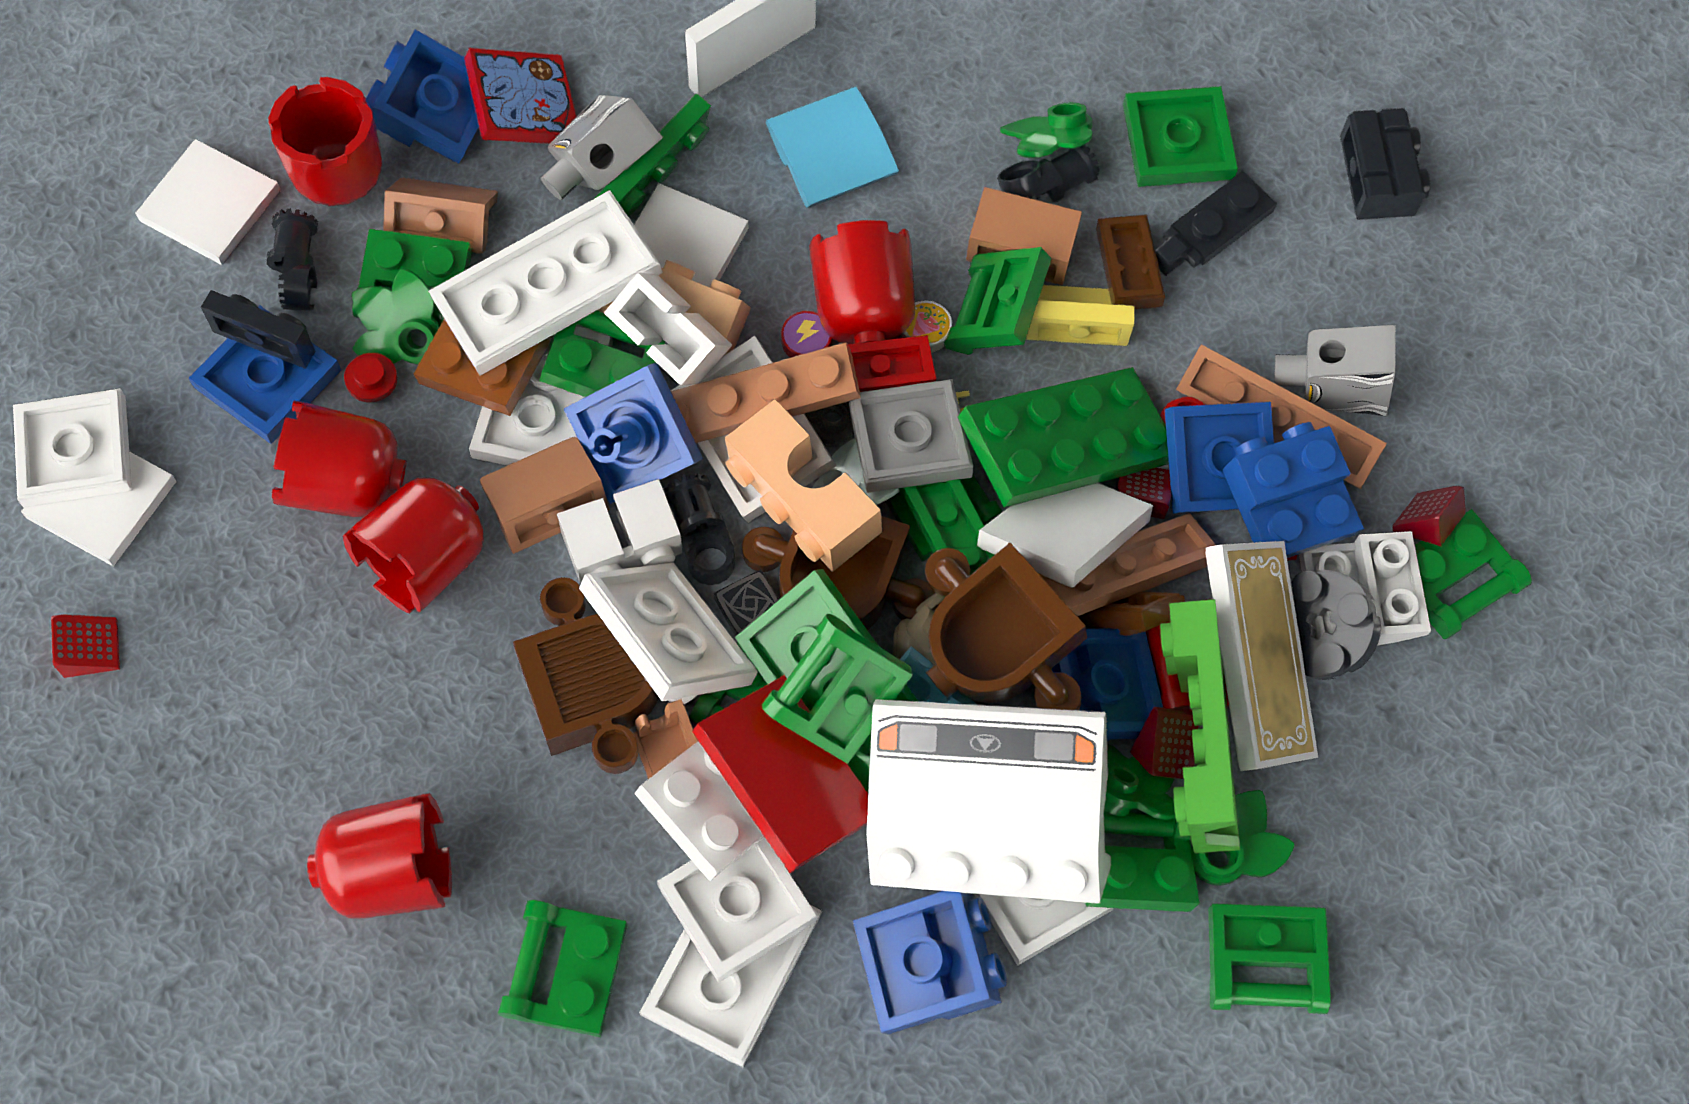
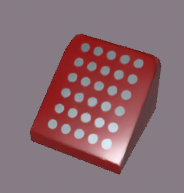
M67 614L51 616L53 665L64 678L120 670L118 620L116 617Z

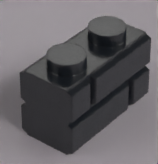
M1405 108L1383 109L1380 112H1376V110L1353 111L1348 115L1340 134V140L1356 219L1415 216L1423 199L1428 197L1430 191L1428 171L1419 168L1417 159L1421 146L1418 128L1410 127L1408 113L1405 111Z

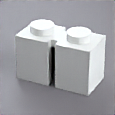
M637 273L604 312L637 345H652L646 353L680 385L699 384L732 346L699 313H685L691 306L657 274ZM662 339L668 343L665 345H658L662 341Z
M659 479L613 494L618 508L616 514L629 545L627 547H621L603 498L557 513L560 530L580 585L585 574L672 563L676 555L683 553L681 534Z

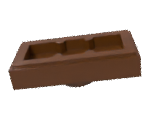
M1147 215L1098 218L1096 233L1111 304L1134 306V309L1163 307L1165 293Z
M1138 592L1077 617L1085 627L1118 629L1119 635L1122 636L1134 635L1159 626L1161 623L1171 621L1169 603L1185 602V597L1180 595V593Z

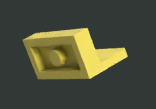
M1043 285L1026 340L1127 346L1134 326V306L1112 305L1108 289Z

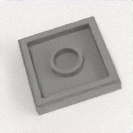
M953 379L860 392L861 398L848 401L866 493L972 477L973 465L965 431L957 418L960 414Z

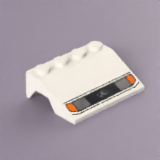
M876 699L873 704L867 817V845L871 885L1100 903L1111 867V856L1105 853L1103 814L1108 778L1106 712Z

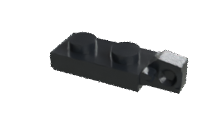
M1244 171L1240 172L1171 224V227L1163 236L1166 242L1155 251L1159 271L1166 276L1185 261L1193 268L1199 264H1206L1273 213L1277 203Z

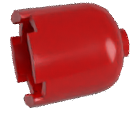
M320 77V84L308 85L299 90L296 85L287 88L274 102L268 122L271 128V138L274 147L295 188L312 202L327 206L350 204L364 197L378 181L382 170V157L373 113L362 91L347 81L331 77Z
M860 220L838 224V235L826 238L825 240L821 234L815 235L809 248L817 310L824 331L831 338L841 343L846 342L847 345L895 339L905 333L915 316L912 245L909 231L902 229L899 233H894L888 230L887 221Z
M293 401L292 411L296 412L297 420L286 417L283 423L274 462V469L285 471L283 489L277 487L272 489L273 504L349 517H365L388 499L391 490L398 491L403 486L407 460L397 458V440L393 431L385 423L310 403Z
M415 478L406 483L343 535L344 546L357 567L366 561L380 578L373 585L375 589L404 612L410 614L416 608L420 613L481 552L484 542V531L477 514L479 505L473 495L460 485L454 488L436 478Z
M430 793L352 809L332 816L320 831L316 841L315 854L308 856L307 871L312 887L314 889L320 888L325 900L332 909L347 918L362 919L445 907L443 898L451 897L452 872L449 847L438 849L434 825L442 824L444 820L437 801Z

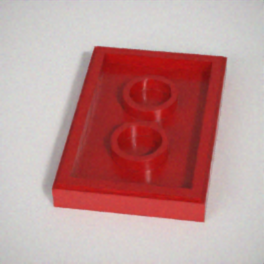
M785 675L699 722L692 732L784 866L791 873L867 825L869 794L847 763L780 724L763 710L762 704L772 690L779 691L787 680ZM800 699L797 705L805 711L810 712L807 706L802 701V699Z

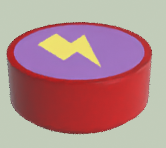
M801 311L791 315L784 322L781 330L782 348L790 358L832 346V338L824 331L819 315L816 312Z

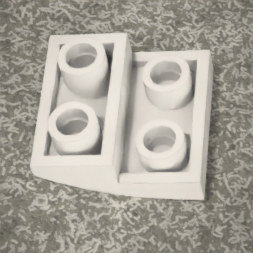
M1412 531L1361 534L1354 543L1329 544L1299 554L1302 571H1337L1356 579L1370 591L1374 598L1372 601L1376 608V616L1380 617L1381 634L1378 645L1409 640L1428 635L1431 632ZM1326 611L1323 616L1316 617L1313 626L1316 628L1315 636L1318 639L1323 633L1333 634L1336 624L1330 621L1332 611Z

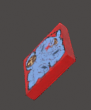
M480 48L468 49L464 60L482 140L550 144L577 117L562 55Z

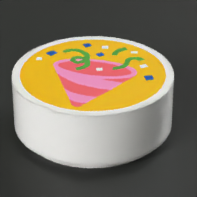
M933 301L916 302L914 319L906 332L901 336L902 338L928 335L931 352H936L944 347V341L949 328L952 327V318L947 309L939 303Z

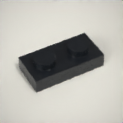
M210 290L201 305V309L212 331L216 334L305 369L315 354V349L307 333L306 326L292 315L280 312L276 316L259 309L255 303L244 296L232 294L231 297H228L213 290Z

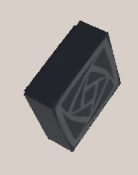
M761 569L714 592V600L735 637L779 600Z

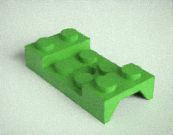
M1211 599L1169 603L1171 623L1160 624L1163 657L1166 660L1167 675H1178L1181 692H1189L1194 726L1203 725V729L1192 730L1194 758L1197 767L1183 768L1184 786L1173 787L1176 822H1179L1180 837H1191L1194 853L1240 850L1225 677L1219 642L1216 601Z

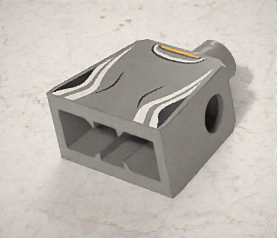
M598 95L549 144L548 150L558 162L541 177V181L559 200H563L578 185L600 190L663 137L632 98Z
M1396 325L1313 330L1308 333L1306 355L1275 354L1274 383L1285 386H1305V400L1324 410L1387 416L1395 377Z

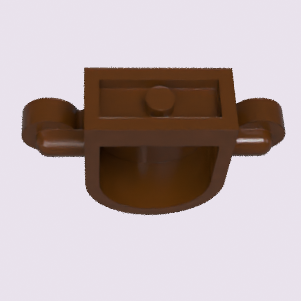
M881 516L882 533L833 572L821 559L813 562L804 554L795 540L797 533L794 530L789 541L784 540L778 531L770 527L754 528L743 539V559L751 569L755 571L761 569L762 572H768L780 565V599L814 570L823 569L867 630L880 617L886 601H892L893 610L899 619H912L917 614V607L935 594L929 583L922 579L910 578L903 581L895 578L908 545L910 525Z
M1009 542L973 574L967 558L960 551L952 548H943L934 552L927 560L925 566L926 578L936 593L946 597L938 605L931 620L929 644L936 664L925 673L943 695L948 699L957 691L961 695L975 701L994 703L1014 698L1027 690L1031 685H1034L1036 687L1035 701L1038 709L1078 711L1082 701L1078 683L1068 674L1054 673L1051 669L1087 639L1086 627L1012 543Z
M570 578L553 579L543 587L540 594V603L546 619L558 626L513 641L550 754L553 756L592 742L593 756L600 769L611 774L626 772L635 764L638 758L637 741L630 728L635 726V721L640 715L646 714L648 716L659 696L601 617L595 614L581 618L585 612L586 602L584 594L579 589L580 585Z

